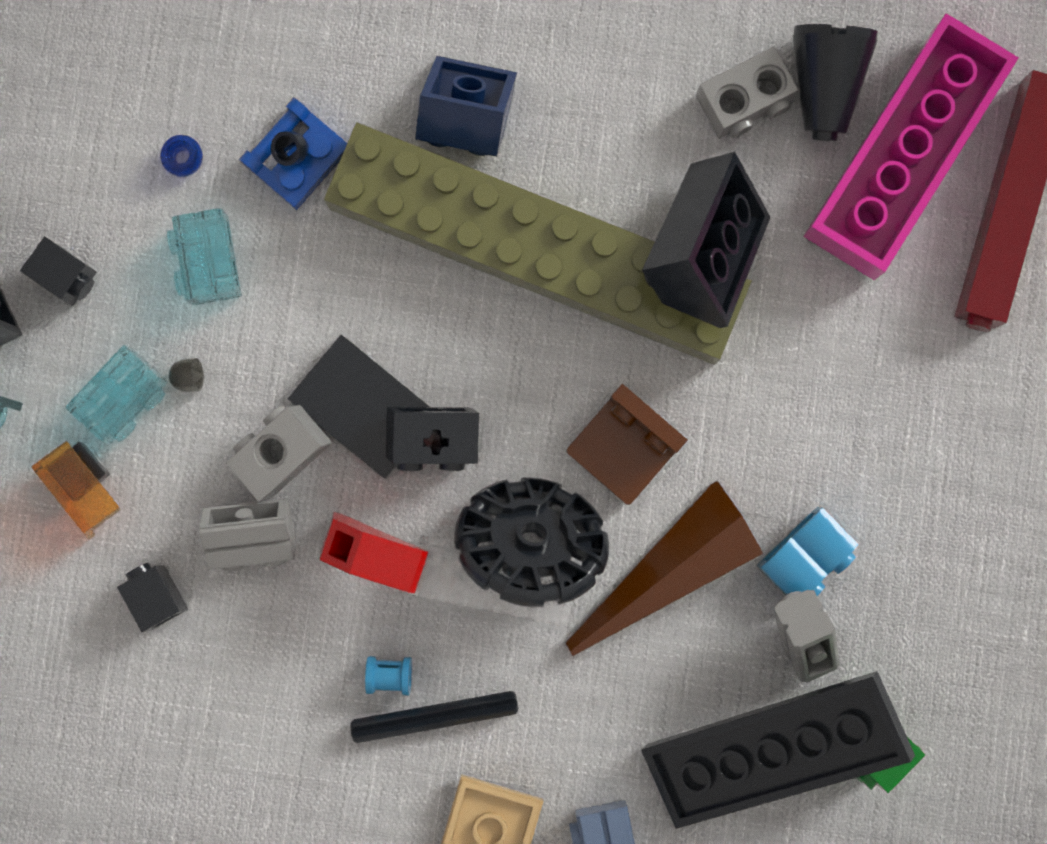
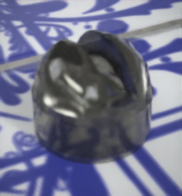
M198 358L182 359L171 366L168 377L172 386L182 392H199L202 389L204 373Z

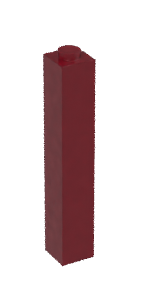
M1032 70L1020 82L954 317L966 320L965 326L973 330L990 332L991 328L995 329L1007 323L1046 184L1047 74Z

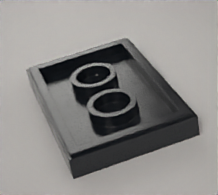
M342 334L288 397L290 402L295 406L301 405L318 425L384 479H387L397 466V464H392L385 457L387 407H430Z

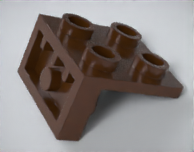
M622 383L610 397L609 401L570 444L566 452L622 502L630 505L688 439Z

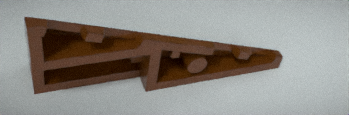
M718 481L710 484L706 491L680 517L674 526L654 545L573 636L565 642L572 656L764 554L742 514Z

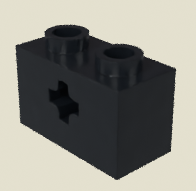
M387 407L385 457L392 464H397L398 470L420 471L423 470V464H439V469L461 471L465 469V464H478L479 412L470 407ZM432 431L440 436V440L433 441L432 448H430L423 442V439L430 438Z

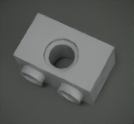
M281 405L274 409L263 420L266 427L256 436L250 433L241 439L233 447L236 454L226 462L228 467L258 502L274 497L332 444L331 440L301 405L287 408ZM274 439L278 440L284 449V454L280 461L275 459L270 451V445Z

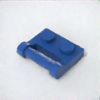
M293 97L285 106L287 112L251 152L246 150L239 158V161L295 210H298L340 162L347 142L311 113L299 100ZM299 122L304 124L308 130L302 136L309 145L308 155L305 160L291 166H283L278 163L272 171L269 170L263 163L272 154L271 143L273 138L280 132L292 131ZM296 146L287 152L288 156L297 150Z

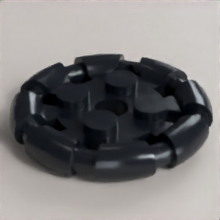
M522 477L519 482L509 483L507 479L495 482L473 495L470 499L471 505L463 507L457 518L454 530L455 547L461 550L459 562L462 568L484 591L490 588L501 594L500 600L526 607H544V602L557 601L559 605L570 602L585 594L595 585V576L604 572L608 562L609 538L608 534L602 531L603 520L601 516L577 492L571 494L562 489V484L554 481ZM554 504L562 507L561 513L559 514L550 507ZM493 514L497 517L493 519L490 517V515ZM525 533H535L543 538V541L537 543L529 542L522 535ZM482 542H489V546L478 547ZM574 557L575 559L581 561L582 565H579L571 561V558ZM501 568L503 569V572L510 578H507L498 573L501 570ZM552 577L553 583L542 585L540 578Z

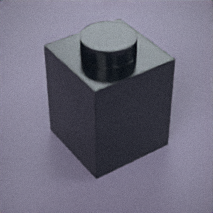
M45 236L20 269L26 276L71 305H74L77 300L81 301L89 294L94 285L93 277L97 273V271Z
M149 562L142 564L126 574L129 581L117 587L141 633L153 630L189 610L165 565L151 568Z

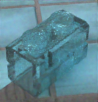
M216 208L198 213L173 216V230L167 231V240L171 254H178L180 270L174 271V281L178 295H185V300L192 305L241 297L229 218L223 209Z
M123 345L65 408L102 442L111 444L115 439L121 442L135 429L137 425L133 421L144 408L150 411L163 399L165 392L162 388L168 381L135 350Z

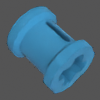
M375 656L367 658L365 675L366 694H373L376 690L401 691L403 696H410L412 685L411 657H404L403 661L377 660Z

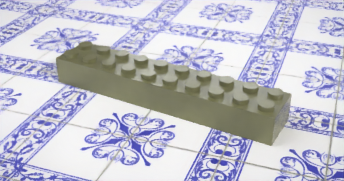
M358 122L354 126L324 197L325 203L333 212L713 365L721 359L752 280L746 279L728 327L718 328L662 304L654 289L647 284L642 269L655 241Z

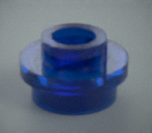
M176 135L164 143L160 158L162 165L170 174L177 177H187L194 174L200 168L203 161V152L201 146L192 137ZM180 151L189 152V159L185 163H177L176 156Z

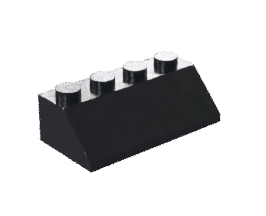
M736 152L690 164L642 269L647 284L654 289L662 304L718 328L728 327L770 220V215Z

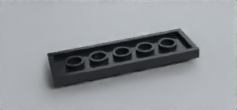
M878 671L649 743L641 749L675 829L910 763L915 757Z

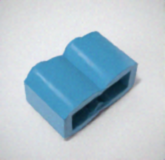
M817 507L787 537L778 543L757 566L785 595L795 591L814 590L818 596L825 588L822 581L830 572L834 570L839 574L854 561L856 556L852 552L858 544L823 507Z

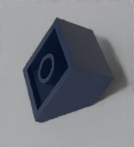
M436 56L420 94L415 140L428 142L435 147L448 146L467 150L478 156L491 155L497 157L504 137L517 72Z

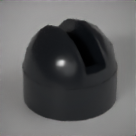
M295 131L280 132L272 140V156L277 163L283 166L297 165L304 161L308 155L309 145L306 139ZM296 146L297 150L288 156L286 151Z

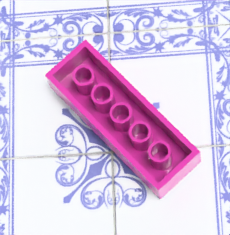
M946 13L932 30L803 237L872 280H876L884 274L1019 57Z

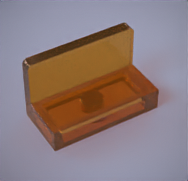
M67 441L31 466L39 479L88 540L95 536L94 529L121 510Z

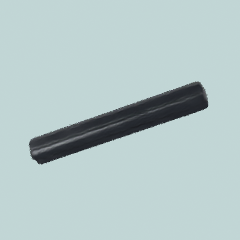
M507 691L354 719L350 723V731L353 741L361 743L515 715L518 713L519 708L515 692Z

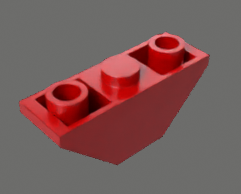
M333 512L320 551V561L348 574L415 594L428 551L341 513Z

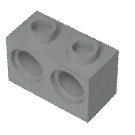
M773 46L701 83L696 97L718 138L720 139L728 134H731L732 138H736L751 130L755 126L753 121L765 115H768L769 119H773L788 111L792 107L790 102L794 99L798 88L777 49ZM760 80L771 81L776 86L777 93L772 95L762 93L757 87V82ZM726 98L733 99L739 104L740 112L736 114L726 113L720 107L719 102Z

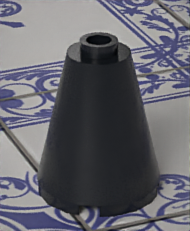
M804 24L794 27V34L792 36L804 131L813 132L812 140L837 141L838 134L847 133L878 41L877 30L857 26L836 28L830 24Z

